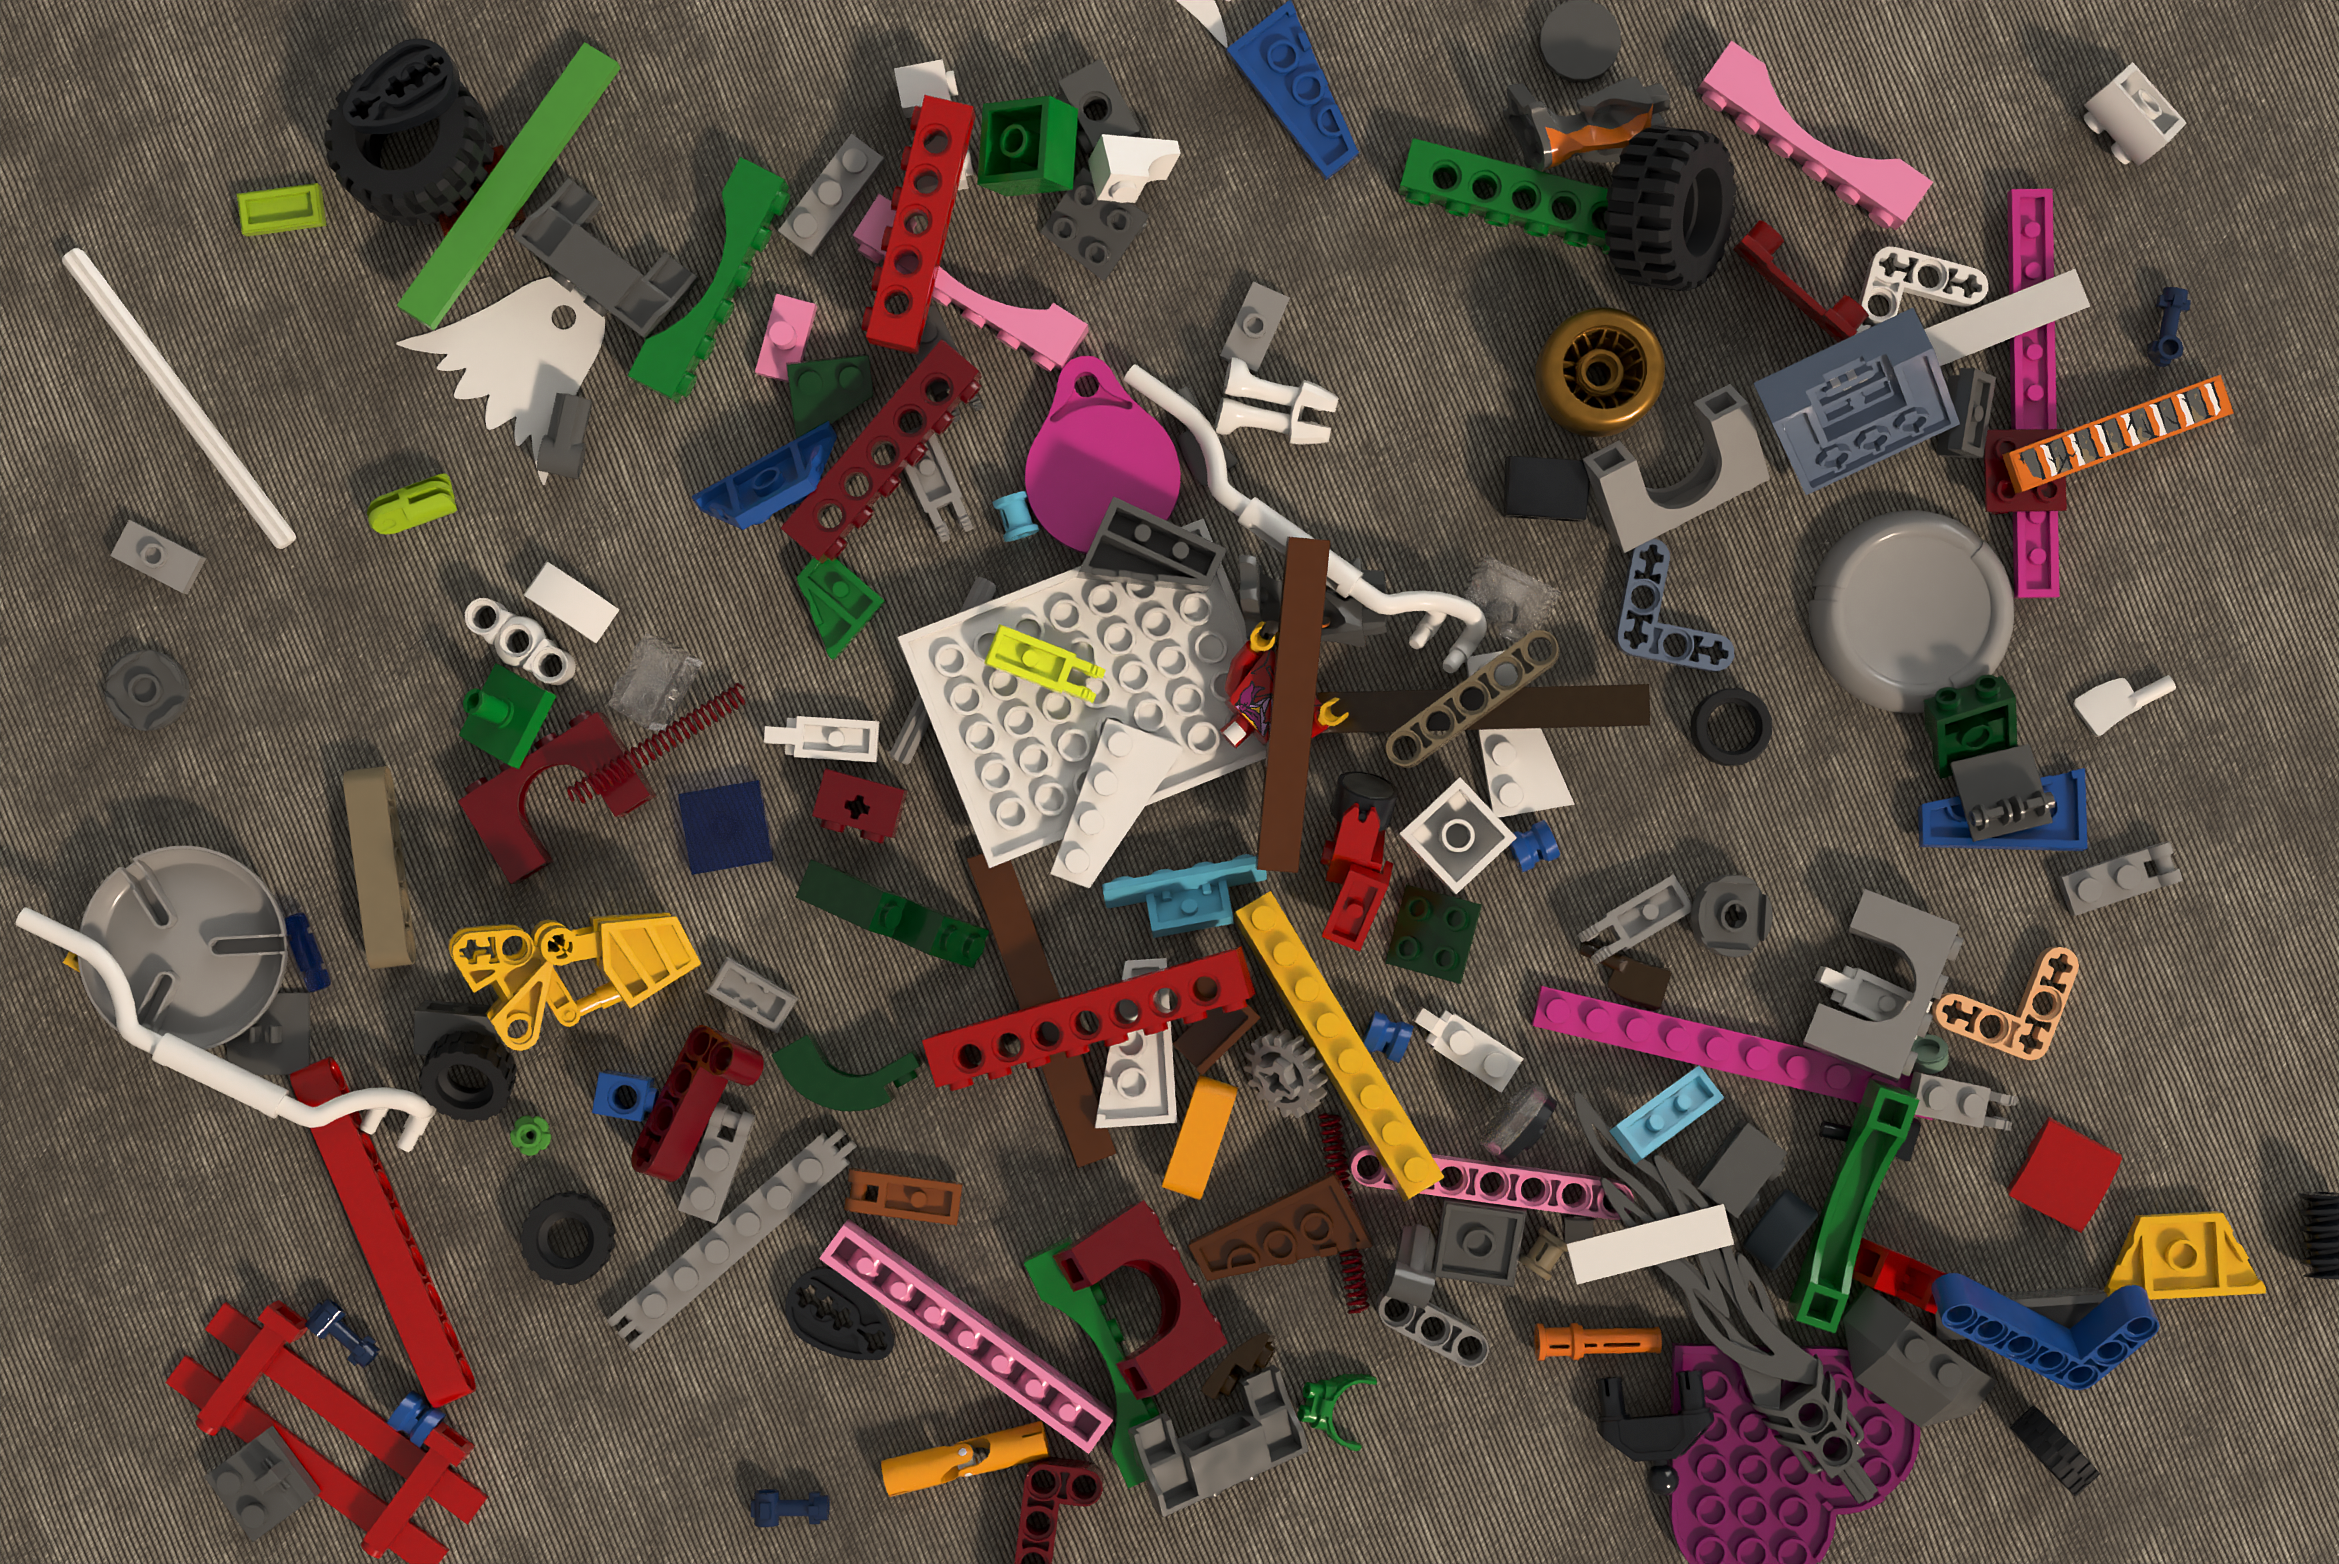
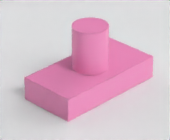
M776 294L755 369L757 375L789 383L786 363L803 361L817 310L816 304Z

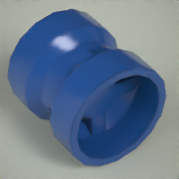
M1545 820L1532 824L1531 829L1524 833L1520 831L1513 832L1517 838L1509 845V848L1521 873L1533 869L1536 862L1540 860L1549 862L1560 857L1555 838Z
M1375 1010L1367 1025L1362 1042L1369 1052H1383L1387 1059L1399 1063L1406 1051L1414 1026L1403 1021L1394 1023L1388 1019L1386 1014Z
M412 1390L396 1408L387 1424L396 1431L403 1430L410 1437V1441L421 1448L430 1432L444 1420L446 1414L438 1408L428 1407L424 1404L423 1397Z

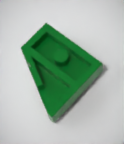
M814 557L796 577L802 594L810 608L814 623L824 642L826 652L834 661L886 603L884 599L838 559L831 561L827 558L822 564Z

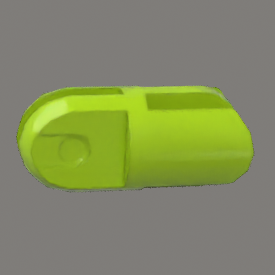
M446 473L438 474L377 497L371 501L367 508L370 527L380 534H395L455 513L457 507L450 477Z

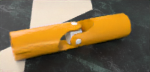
M1037 1421L960 1441L954 1444V1446L933 1447L881 1461V1468L886 1491L889 1497L941 1485L955 1480L959 1476L969 1477L1049 1458L1050 1450L1043 1422ZM986 1448L990 1449V1453L987 1458L978 1464V1459L975 1457L973 1449Z

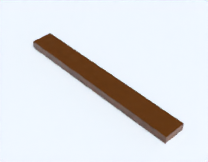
M1288 536L1286 540L1255 864L1257 870L1298 873L1330 540Z
M983 853L968 858L967 862L1020 1009L1061 998L1012 861L1009 860L989 868ZM1044 1022L1042 1026L1044 1038L1049 1042H1057L1060 1036L1058 1027L1051 1022ZM1065 1052L1050 1055L1051 1062L1041 1067L1077 1167L1079 1168L1117 1154L1108 1128H1094L1099 1102L1082 1055L1066 1058Z

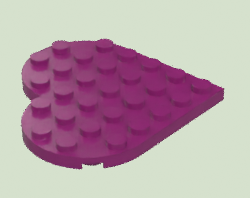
M1672 1343L1671 1414L1678 1413V1410L1681 1409L1676 1372L1702 1369L1706 1407H1711L1715 1420L1685 1455L1676 1459H1670V1465L1676 1469L1679 1476V1484L1676 1491L1669 1495V1519L1677 1546L1689 1564L1820 1563L1830 1547L1836 1526V1515L1858 1513L1870 1509L1883 1502L1885 1497L1901 1481L1904 1483L1914 1466L1918 1454L1920 1427L1853 1378L1846 1347L1799 1346L1812 1356L1818 1355L1823 1364V1374L1825 1375L1826 1371L1831 1373L1835 1380V1391L1837 1392L1838 1388H1841L1846 1394L1847 1408L1864 1431V1438L1858 1445L1865 1455L1857 1461L1878 1488V1491L1873 1494L1874 1497L1870 1500H1864L1858 1504L1838 1476L1831 1479L1823 1471L1817 1474L1808 1473L1791 1449L1777 1442L1774 1435H1780L1778 1431L1767 1427L1761 1420L1768 1417L1765 1413L1754 1410L1749 1403L1752 1399L1738 1363L1726 1355L1715 1344ZM1754 1345L1765 1352H1770L1766 1345ZM1781 1379L1780 1399L1801 1383ZM1807 1403L1800 1408L1798 1413L1800 1421H1807L1814 1416L1816 1411L1814 1403ZM1846 1421V1429L1854 1437L1856 1433ZM1831 1437L1825 1441L1823 1445L1824 1454H1832L1838 1450L1840 1445L1839 1437ZM1802 1450L1813 1466L1817 1463L1809 1451Z

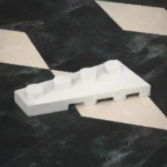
M1107 718L1050 875L1090 888L1185 747Z

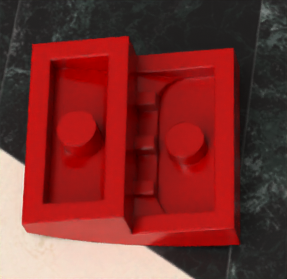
M2048 1117L2027 1148L2028 1157L2007 1187L2008 1195L2082 1233L2106 1194L2122 1161V1155Z

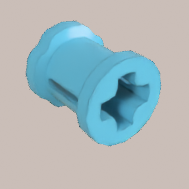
M1026 491L1013 493L992 502L994 508L999 510L1006 531L1003 535L1005 542L1022 539L1039 531L1038 524H1033L1026 503L1028 499Z

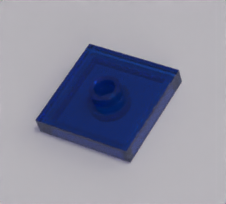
M760 780L678 794L692 875L774 861Z

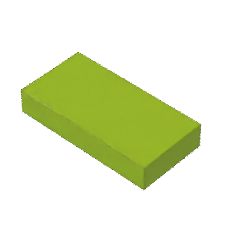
M318 183L237 194L241 232L246 237L327 226L322 187Z

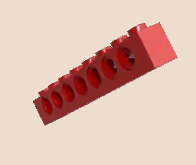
M1242 946L934 1034L923 1039L922 1043L936 1088L949 1085L950 1091L973 1085L972 1077L987 1073L988 1079L993 1080L1012 1074L1011 1066L1026 1062L1027 1069H1032L1050 1063V1055L1065 1052L1066 1058L1087 1053L1090 1051L1088 1044L1104 1040L1105 1047L1120 1044L1129 1040L1127 1033L1143 1029L1145 1036L1167 1030V1022L1182 1018L1184 1025L1208 1018L1206 1011L1222 1007L1223 1013L1236 1011L1247 1007L1246 999L1251 998L1256 993ZM1200 977H1209L1215 981L1217 985L1215 997L1207 998L1200 994L1197 987ZM1161 988H1169L1175 992L1178 999L1176 1008L1167 1009L1160 1004L1158 994ZM1123 999L1131 1000L1136 1004L1138 1008L1136 1020H1127L1121 1015L1119 1005ZM1083 1011H1091L1097 1016L1099 1026L1096 1031H1088L1082 1026L1080 1017ZM1044 1022H1051L1058 1027L1060 1036L1057 1042H1049L1044 1038L1042 1034ZM1006 1033H1012L1020 1040L1021 1047L1019 1053H1011L1005 1048L1003 1038ZM967 1044L975 1045L981 1051L982 1059L980 1064H972L967 1060L965 1056Z

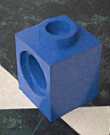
M608 1069L599 1072L592 1113L639 1122L647 1119L648 1113H651L659 1096V1089L653 1088L655 1078ZM622 1085L631 1086L636 1091L637 1101L633 1107L624 1106L620 1102L618 1092Z

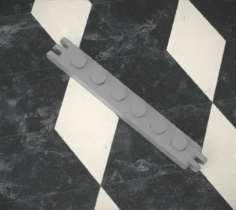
M842 1128L830 1138L824 1132L607 1320L611 1327L617 1325L623 1317L629 1321L617 1333L621 1339L625 1338L634 1329L640 1334L631 1340L628 1345L633 1352L850 1164L845 1156L857 1147L853 1140L840 1151L834 1145L846 1135Z

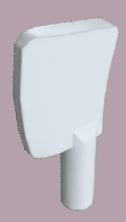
M2167 675L2134 692L2125 678H2119L2096 686L2074 700L2073 707L2094 736L2100 737L2114 724L2138 711L2142 706L2174 691L2176 686L2172 678Z

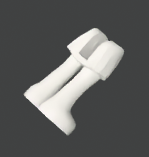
M1234 357L1230 358L1224 380V394L1290 406L1291 409L1290 414L1257 408L1222 397L1214 426V431L1217 434L1228 435L1238 427H1255L1287 434L1289 444L1305 445L1329 442L1331 427L1301 419L1304 406L1318 411L1335 412L1339 400L1335 394L1306 380L1299 387L1260 379L1249 372L1245 361Z

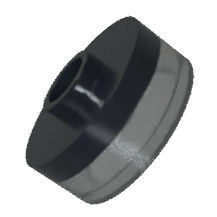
M1533 1080L1527 1082L1496 1112L1482 1133L1479 1144L1501 1163L1507 1164L1523 1149L1525 1151L1529 1150L1539 1140L1547 1129L1546 1122L1553 1114L1558 1102Z

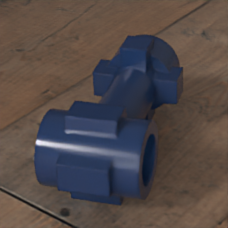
M2165 287L2163 288L2162 295L2158 296L2156 306L2164 310L2159 339L2149 343L2147 348L2148 357L2155 366L2166 367L2173 359H2177L2183 354L2184 347L2176 335L2180 313L2187 312L2190 309L2191 300H2187L2189 291L2186 289Z
M327 1298L323 1304L319 1302L308 1314L310 1319L305 1323V1326L323 1340L328 1334H331L351 1352L347 1358L349 1362L354 1366L359 1364L363 1369L367 1367L381 1350L375 1345L377 1341L370 1335L362 1339L341 1320L346 1315V1312L333 1300Z
M760 1489L754 1491V1499H751V1517L754 1518V1525L757 1527L778 1526L779 1516H808L809 1524H820L821 1521L829 1520L830 1498L829 1495H821V1491H810L809 1499L779 1500V1490Z

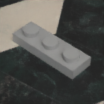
M850 134L779 228V234L813 258L885 163L884 157L853 134Z

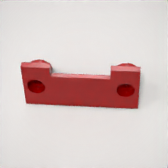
M1759 220L1732 250L1838 343L1854 336L1858 332L1857 329L1869 317L1867 311L1847 295H1843L1832 308L1825 310L1771 262L1774 259L1772 255L1784 243V240L1774 228L1766 222Z

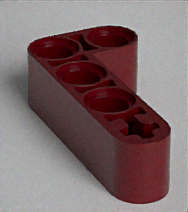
M705 1025L695 1027L689 1034L634 1146L631 1155L632 1168L636 1172L668 1182H674L679 1179L685 1171L728 1081L730 1080L744 1086L753 1085L763 1071L764 1060L762 1054L736 1036Z
M1049 1457L1030 1463L1024 1481L1014 1564H1024L1023 1557L1032 1552L1040 1554L1044 1558L1045 1564H1052L1059 1505L1090 1506L1101 1497L1104 1483L1103 1473L1095 1463L1058 1457ZM1039 1470H1047L1054 1475L1055 1482L1053 1485L1043 1488L1034 1482L1033 1475ZM1080 1475H1088L1095 1480L1096 1487L1090 1492L1083 1493L1075 1488L1073 1481ZM1035 1511H1041L1048 1515L1050 1523L1044 1528H1035L1029 1523L1028 1516Z

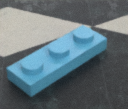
M1699 1065L1625 1118L1609 1132L1632 1162L1636 1164L1722 1101L1724 1096Z

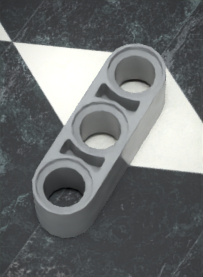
M1384 1289L1378 1295L1376 1300L1377 1312L1382 1322L1393 1330L1464 1367H1477L1487 1359L1489 1353L1488 1342L1482 1332L1474 1325L1428 1302L1424 1309L1407 1304L1406 1310L1402 1315L1392 1317L1385 1313V1305L1392 1298L1384 1296ZM1429 1317L1440 1318L1443 1322L1442 1330L1435 1336H1427L1421 1332L1422 1323ZM1472 1336L1479 1340V1346L1475 1353L1463 1355L1458 1352L1459 1342L1463 1338Z

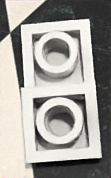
M547 561L523 594L593 643L598 642L619 612L618 608Z

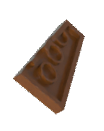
M1333 1171L1190 1240L1188 1247L1206 1280L1211 1281L1258 1271L1262 1267L1277 1264L1281 1266L1297 1263V1260L1321 1256L1322 1258L1337 1255L1338 1252L1357 1248L1361 1250L1371 1248L1373 1241L1336 1171Z

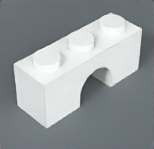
M943 59L894 68L905 118L912 117L915 106L922 107L924 95L952 101L951 96L958 95L954 71L946 72ZM936 136L931 143L926 145V149L931 153H939L946 148L948 141L944 137ZM967 150L958 190L968 189L966 176L974 175L969 150ZM924 176L917 182L918 191L921 193H930L938 185V180L932 176Z

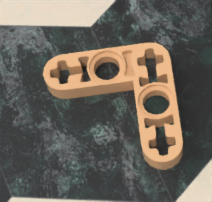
M2053 946L2043 950L2036 960L2015 1016L1962 995L1945 993L1941 995L1940 1000L1935 999L1931 1008L1932 1019L1943 1029L2015 1057L2031 1061L2039 1059L2045 1055L2050 1046L2078 973V959L2067 948ZM2061 954V962L2067 965L2064 972L2057 971L2052 983L2061 984L2059 990L2052 986L2040 985L2041 978L2051 980L2054 968L2048 965L2051 958L2058 959ZM2045 991L2052 997L2053 1007L2047 1014L2039 1015L2033 1009L2032 1002L2036 994ZM1955 1000L1957 1002V1010L1972 1015L1970 1023L1958 1018H1951L1949 1023L1946 1022L1948 1015L1942 1012L1944 1005L1951 1006ZM1973 1007H1976L1977 1010L1973 1014ZM1987 1015H1994L2000 1021V1031L1993 1038H1986L1980 1032V1022ZM2026 1017L2046 1022L2044 1029L2035 1026L2032 1033V1038L2037 1041V1046L2035 1048L2028 1047L2026 1052H2023L2024 1044L2019 1042V1038L2021 1035H2029L2033 1024L2025 1023ZM1969 1024V1031H1966L1965 1027Z

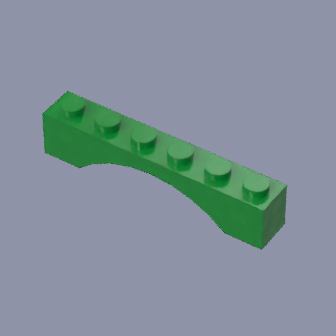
M742 157L739 158L722 191L726 213V238L722 260L714 280L699 303L684 318L667 330L645 340L627 375L634 382L677 404L682 396H689L697 380V375L693 373L700 360L706 361L713 351L716 339L712 337L719 323L724 325L732 314L734 303L731 300L737 288L743 289L751 277L753 266L750 263L756 251L762 252L770 240L772 230L768 228L775 214L781 216L790 200V194L787 193L789 186L783 178Z
M1870 1078L1787 1306L1796 1321L1836 1333L1849 1297L1856 1256L1871 1207L1891 1162L1906 1140L1920 1101L1909 1090Z
M1069 1236L1025 1257L1024 1265L1041 1301L1061 1310L1077 1322L1095 1342L1107 1363L1114 1383L1117 1403L1116 1428L1111 1452L1129 1489L1146 1481L1144 1472L1136 1464L1128 1429L1160 1415L1152 1396L1136 1400L1116 1363L1126 1357L1120 1345L1121 1342L1125 1341V1337L1116 1318L1109 1320L1102 1307L1108 1301L1099 1281L1092 1286L1073 1292L1054 1260L1053 1255L1073 1243Z

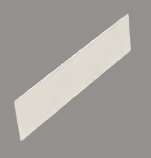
M2073 269L1924 330L1934 348L1939 365L1942 366L2088 308L2090 304L2076 269Z
M1724 1204L1569 1243L1567 1248L1578 1285L1734 1245Z

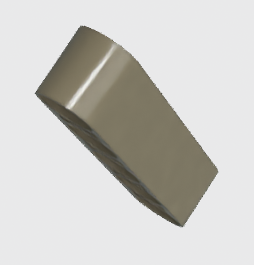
M1535 630L1524 636L1393 732L1386 743L1388 758L1394 764L1404 768L1413 767L1421 763L1551 668L1559 657V645L1556 638L1550 632L1544 630ZM1544 639L1552 645V653L1548 659L1536 661L1529 656L1528 649L1535 640ZM1503 664H1511L1518 669V678L1510 686L1499 685L1495 680V672ZM1471 688L1479 689L1484 694L1483 705L1475 711L1466 710L1461 702L1464 692ZM1436 713L1447 714L1450 718V728L1443 735H1433L1428 729L1429 719ZM1403 737L1414 739L1417 745L1415 755L1408 760H1401L1395 754V745Z
M387 765L345 771L343 776L344 795L368 965L372 970L414 964L416 960V946L391 770Z

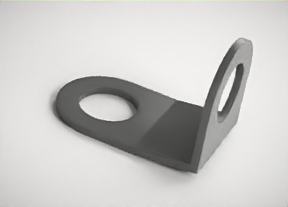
M1565 1215V1242L1569 1244L1576 1240L1592 1238L1593 1220H1596V1218L1581 1215ZM1565 1252L1570 1259L1569 1252Z

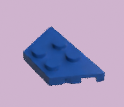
M828 421L694 494L692 499L701 512L741 530L753 524H761L767 521L773 513L788 505L802 502L808 494L816 490L836 441L837 434Z

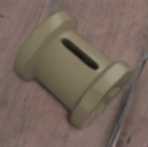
M1541 1226L1538 1230L1540 1236L1528 1254L1521 1255L1518 1261L1549 1281L1552 1277L1550 1271L1562 1253L1568 1252L1565 1241Z

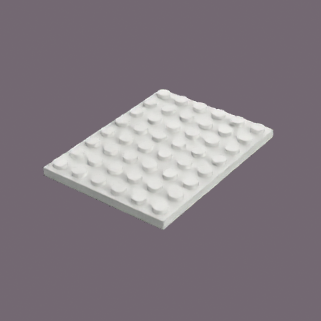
M1204 519L1181 527L1213 542ZM1222 563L1206 592L1076 578L1081 568L1079 566L898 637L908 667L989 868L1063 839L1107 718L1185 747L1146 806L1266 758L1267 743L1263 745L1253 734L1240 746L1234 748L1219 732L1235 716L1225 704L1229 696L1224 686L1230 663L1248 641L1246 638L1245 621ZM999 624L1077 654V658L1105 669L1103 679L1091 678L1074 668H1071L1067 678V682L1087 687L1096 693L1094 702L1081 700L1063 691L1059 694L985 665L986 656Z

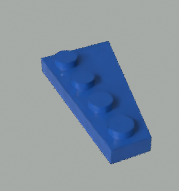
M2085 768L2040 778L2044 793L2051 792L2055 799V807L2049 809L2053 823L1976 842L1972 841L1959 796L1922 804L1918 807L1919 847L2084 851L2088 849Z

